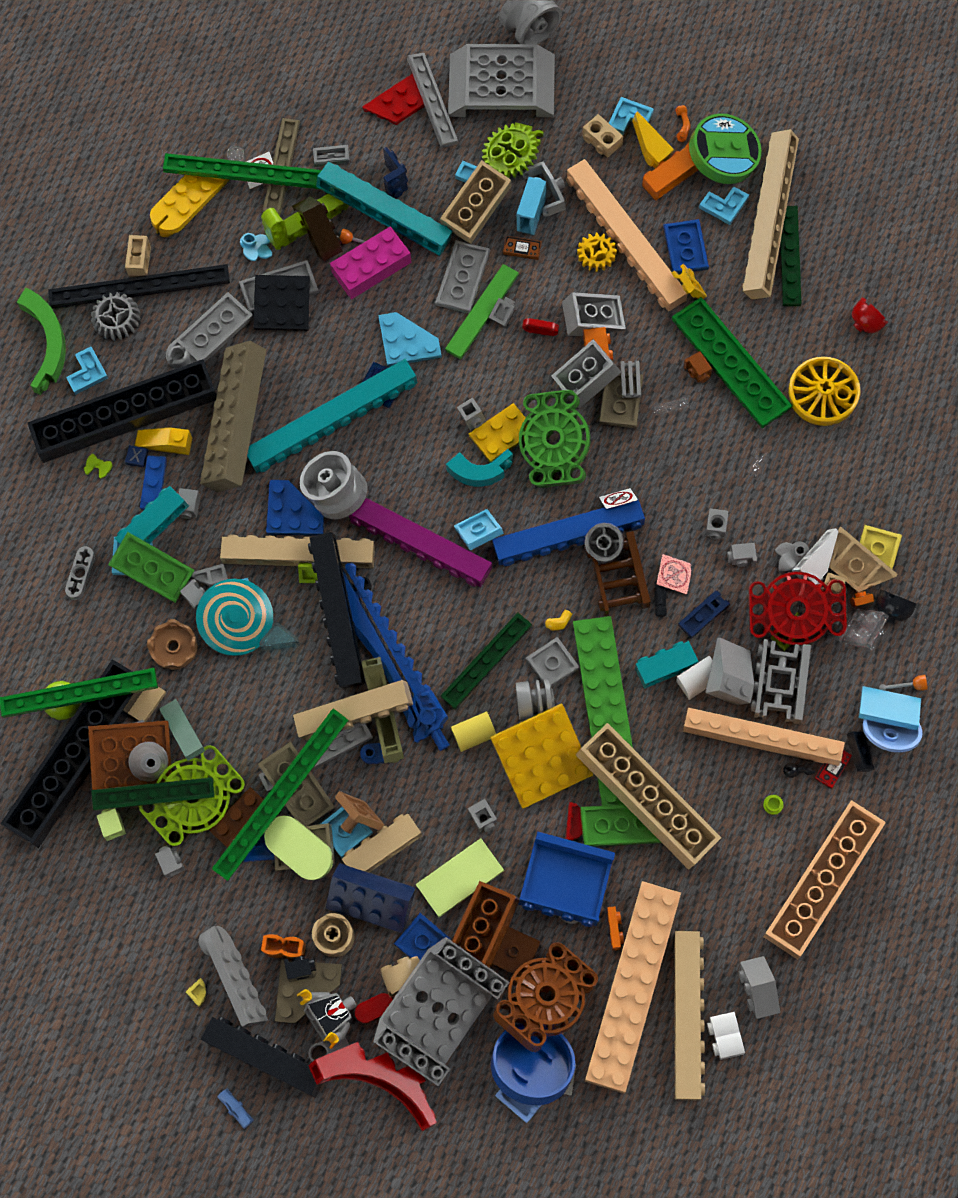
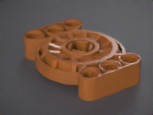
M553 943L550 945L545 958L532 959L515 971L507 988V1000H502L497 1004L493 1014L494 1019L526 1049L531 1052H538L545 1043L546 1036L559 1035L575 1025L585 1005V993H590L598 982V976L595 971L562 943ZM552 952H558L560 957H554ZM567 965H573L576 971L569 970ZM521 971H523L520 977H516ZM583 978L589 979L591 984L584 983ZM512 984L515 987L513 994H511ZM551 991L552 1001H544L540 997L539 993ZM579 1000H580V1008L577 1007V1004H578V1001H579ZM505 1009L508 1011L509 1015L504 1016L499 1012V1010ZM571 1016H575V1019L569 1023L568 1021ZM515 1023L523 1024L524 1029H518ZM531 1037H537L540 1043L532 1042Z

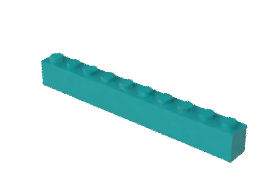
M403 359L249 446L247 458L256 473L265 472L271 465L283 462L289 455L299 453L305 446L315 444L321 437L331 435L337 428L347 426L353 419L363 417L369 410L379 408L385 401L395 399L405 390H411L418 383L417 377L407 360Z

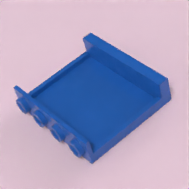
M537 832L518 905H521L525 910L533 911L535 909L542 911L541 913L547 916H561V919L565 921H579L587 927L597 926L615 853Z

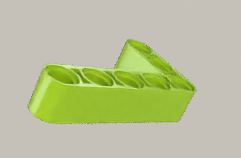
M326 194L317 200L321 204H325L328 210L326 215L329 219L349 207L348 204L330 194ZM274 208L265 210L261 215L265 234L276 250H280L283 245L285 247L297 240L298 236L302 237L307 234L305 226L302 227L300 223L302 219L298 212L285 220H282Z

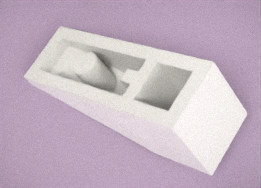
M836 528L827 530L794 567L792 572H806L823 581V576L828 572L838 530ZM803 575L796 576L801 579ZM807 577L808 581H811L814 584L819 583L815 579Z

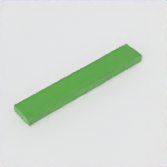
M504 264L501 266L445 348L446 352L460 360L488 321L498 298L503 299L518 277L519 272Z

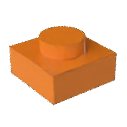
M866 591L855 593V597L849 598L851 606L874 602L873 594H866Z

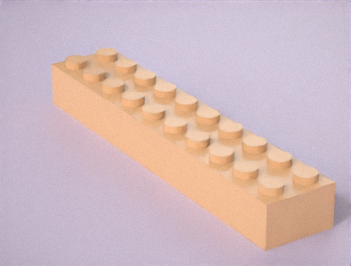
M642 881L585 1082L625 1094L679 903L680 892Z

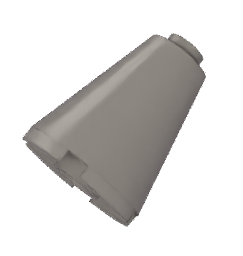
M140 743L129 755L130 771L140 780H157L168 767V755L164 748L157 743ZM149 759L154 760V764L151 767L147 765Z

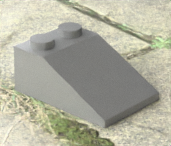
M572 292L562 301L568 336H583V329L606 327V333L626 329L620 296Z
M717 638L706 693L737 706L751 703L754 678L750 650L722 638Z

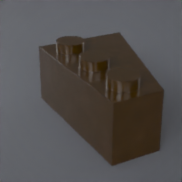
M310 196L292 205L293 210L299 213L302 219L300 223L302 227L305 226L309 235L308 238L317 256L322 261H326L343 252L340 247L342 242L333 231L335 226L326 215L328 210L324 203L321 204Z

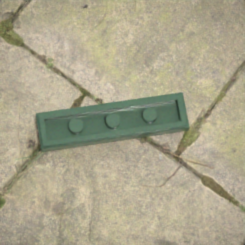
M175 699L160 708L165 721L168 720L169 728L186 759L189 761L203 753L205 749L178 701Z

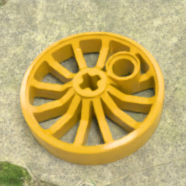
M816 357L803 362L792 374L788 389L789 400L794 411L805 421L820 426L834 425L848 418L856 408L860 398V383L855 372L844 362L831 357ZM815 366H822V378L816 373ZM827 366L837 369L830 379H827ZM808 370L814 381L803 376L801 373ZM841 372L848 377L840 382H834ZM798 380L808 387H796L794 383ZM852 384L853 391L846 385ZM794 393L809 395L802 399L796 400ZM839 394H842V395L846 396L847 398L842 399V398H840L838 395H839ZM850 398H854L852 404H849ZM815 400L808 411L801 408V405ZM821 401L820 417L811 415ZM826 403L834 417H825ZM835 404L841 406L847 411L840 414Z

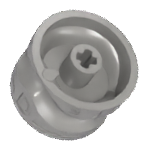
M507 0L502 7L499 20L508 31H516L515 39L519 44H540L558 27L562 18V10L554 1Z
M328 451L317 455L308 462L300 476L302 493L309 501L314 503L316 509L323 516L329 519H341L351 515L362 505L367 495V482L355 466L351 465L347 456L341 452Z

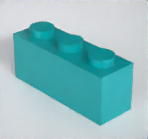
M683 641L678 642L669 650L661 649L650 658L645 656L637 661L635 670L644 689L679 675L699 663L689 641L685 643Z

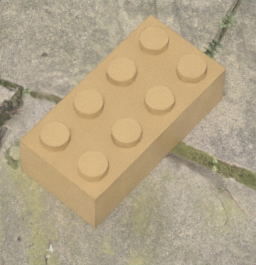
M481 160L440 218L441 225L447 226L454 234L471 244L511 188V179Z

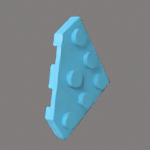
M397 312L378 315L387 367L403 359H406L408 363L442 357L439 339Z

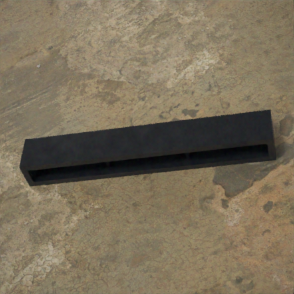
M329 532L309 537L308 549L314 558L312 568L314 573H317L318 578L315 581L316 588L321 593L319 603L325 613L323 623L324 627L328 628L329 633L327 643L332 648L331 662L336 667L337 672L334 674L335 682L343 689L366 684L336 535Z

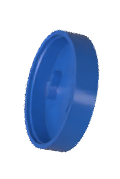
M521 1023L515 1025L520 1030L524 1029ZM505 1030L498 1038L491 1057V1072L497 1086L511 1099L526 1105H544L560 1098L568 1089L575 1071L573 1049L562 1034L546 1036V1041L541 1050L531 1052ZM531 1037L532 1042L540 1043L537 1037Z

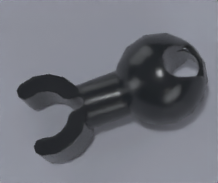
M809 760L804 765H796L790 762L784 766L783 772L789 778L796 777L798 773L813 775L815 770L810 771L805 768L814 762Z

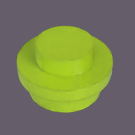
M769 795L764 800V810L771 815L779 814L783 809L782 799L777 795Z

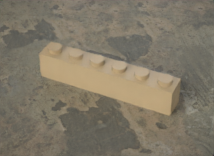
M400 680L294 714L293 717L298 737L308 741L333 708L349 720L343 728L345 730L354 727L353 724L358 722L360 724L371 722V718L377 716L379 718L387 717L390 715V712L396 710L397 712L406 711L409 706L413 705L408 683Z

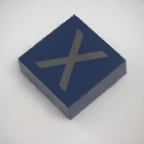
M129 445L125 464L144 467L148 449Z

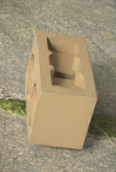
M599 114L583 127V139L588 144L591 143L595 146L596 151L600 155L604 154L608 158L623 145V135Z
M129 235L125 264L129 278L148 275L151 245L147 236Z

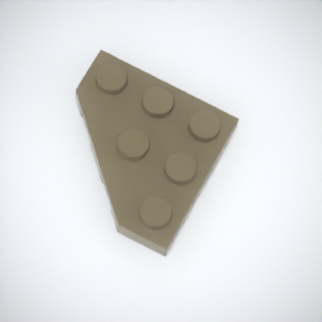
M281 960L275 1022L296 1024L306 1015L304 1012L306 1004L301 1005L300 1002L303 1001V998L297 996L302 990L307 989L310 992L329 993L335 991L341 984L342 964L315 962L316 971H313L314 977L289 982L284 960Z

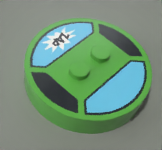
M713 114L704 118L692 133L689 141V152L693 163L703 175L718 183L735 184L747 179L757 167L761 158V144L755 131L745 121L729 114Z

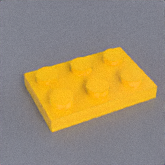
M513 403L470 432L469 437L491 463L507 449L511 450L519 445V432L525 416Z

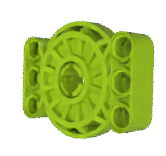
M214 746L204 747L205 751L211 749L215 752L214 759H205L203 752L201 753V759L193 758L189 761L187 759L176 761L164 770L157 783H160L162 778L165 782L213 777L215 797L199 799L196 803H188L187 801L154 804V810L150 813H146L143 810V805L139 806L141 813L165 841L172 846H178L182 843L184 838L183 832L189 834L200 833L215 826L224 817L228 809L230 793H239L244 788L243 778ZM193 761V765H186L183 767H180L179 765L184 762ZM197 762H201L202 766L197 765ZM225 764L228 767V773L225 775L218 774V765ZM176 766L177 769L167 777L165 774ZM238 779L241 782L240 789H231L230 781ZM223 791H227V796H223ZM226 800L225 808L221 813L219 809L222 805V801ZM215 815L219 816L214 823L208 825L207 822L213 819ZM160 816H164L167 819V825L164 828H159L156 825V819ZM202 824L205 826V828L200 830H191L192 826ZM182 825L188 826V829L184 830ZM173 831H177L180 834L181 838L177 843H172L169 840V834Z

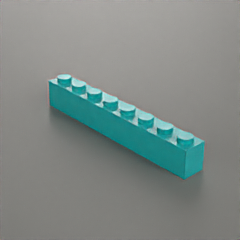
M328 161L317 176V188L383 225L391 226L394 231L439 256L451 240L453 231L447 226L441 225L431 217L423 215L399 199L389 196L386 192L373 187L368 182H364L354 174L341 169L338 165Z

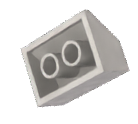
M593 339L551 376L562 390H572L577 394L580 399L578 406L580 409L617 377L621 371ZM574 396L568 397L572 402L574 401Z

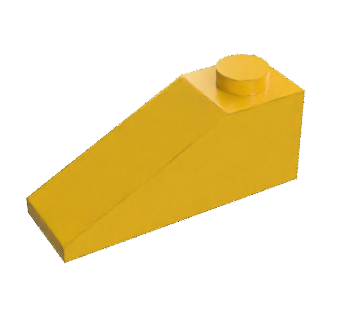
M637 111L632 122L646 163L656 169L662 161H666L672 156L674 149Z
M186 429L138 430L135 446L147 448L148 450L189 455L193 438L190 431Z

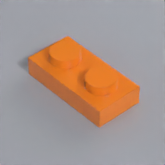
M616 906L607 907L612 950H620L621 944H624L623 932H619L618 924H621L620 912H616Z

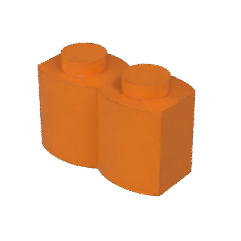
M268 934L263 936L261 951L271 958L286 957L293 960V958L305 955L306 944L297 937L282 938L278 935Z

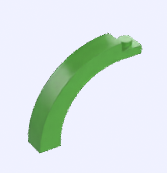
M25 288L17 304L21 310L32 315L40 322L45 330L47 339L44 362L30 385L35 393L41 395L43 390L46 391L48 389L49 381L51 380L56 383L61 374L66 353L65 337L62 327L48 303L34 291Z

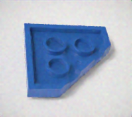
M270 480L267 535L317 536L323 534L324 516L289 480Z

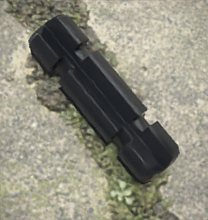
M655 581V607H657L655 608V615L657 617H664L667 615V608H665L666 590H664L666 587L657 585V581Z

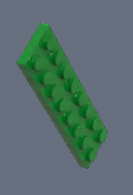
M702 297L672 316V321L698 352L701 351L711 368L761 428H764L792 408V404Z

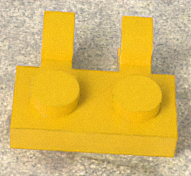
M682 264L680 266L682 268L680 275L676 271L671 272L675 278L683 282L681 286L687 294L690 293L693 298L696 297L698 299L700 297L703 299L707 297L699 282L696 281L692 269H687L686 265Z

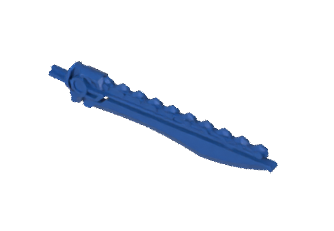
M353 563L346 564L345 569L357 588V591H355L343 569L356 636L374 658L381 657L384 674L389 684L403 680L360 601V598H362L414 693V696L411 695L413 705L409 706L408 710L403 711L409 727L414 729L413 736L415 742L418 743L420 740L431 736L440 751L448 748L450 744L441 731L448 719L446 712L431 690V687L427 684L422 685V673L418 670H413L414 660L411 657H405L406 646L402 643L397 644V632L393 629H388L389 619L387 617L380 616L381 605L372 603L373 592L369 589L364 590L365 579L361 576L356 577L357 566Z

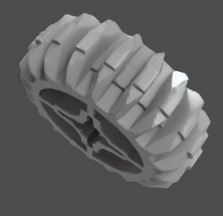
M118 292L115 296L110 293L108 298L103 296L102 301L97 300L98 306H93L94 311L91 312V322L94 325L95 331H98L100 336L104 335L106 339L111 336L113 341H115L116 336L122 340V335L124 334L129 338L128 332L134 333L133 327H138V321L141 319L137 303L131 297L127 298L125 294L120 297ZM116 306H122V307H125V308H127V309L117 308Z

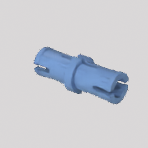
M228 1088L217 1096L229 1110L230 1116L233 1115L243 1129L254 1121L243 1108L242 1102H238Z

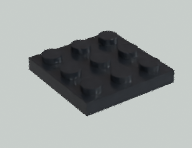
M255 275L254 330L309 331L310 276Z

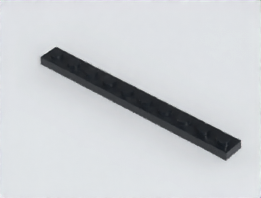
M228 264L48 289L49 306L53 309L95 303L97 300L102 301L103 296L108 298L110 293L115 296L117 292L120 294V297L125 294L129 298L230 284Z

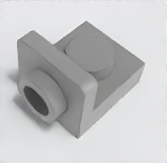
M507 297L505 299L498 298L489 318L506 326L514 310L518 309L514 305L515 301Z

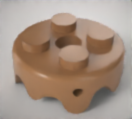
M170 619L166 623L155 627L151 638L147 640V647L151 657L156 664L165 669L176 670L183 668L194 659L197 653L198 644L194 632L189 626L175 619ZM172 642H177L179 644L178 648L174 651L169 650V645Z

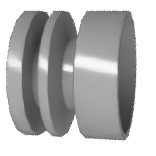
M549 679L543 680L544 688L541 689L539 680H536L535 689L531 690L528 681L515 683L520 723L533 717L534 713L538 712L540 714L555 707L553 689Z

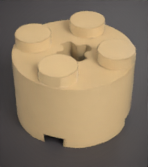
M326 914L315 922L312 929V938L315 946L322 954L328 957L343 956L353 946L355 939L354 930L350 922L340 914ZM336 931L338 936L332 940L329 934H333Z
M418 956L410 959L409 957L401 958L397 961V965H387L380 969L390 997L397 995L420 961Z

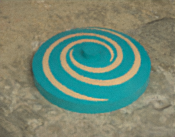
M243 579L223 580L211 586L201 597L196 611L197 628L206 644L215 651L231 656L244 655L259 648L268 638L273 625L272 605L264 591L254 583Z

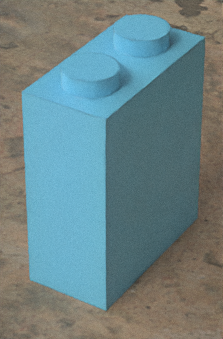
M528 177L516 214L517 231L530 235L535 234L546 200V181L541 178Z

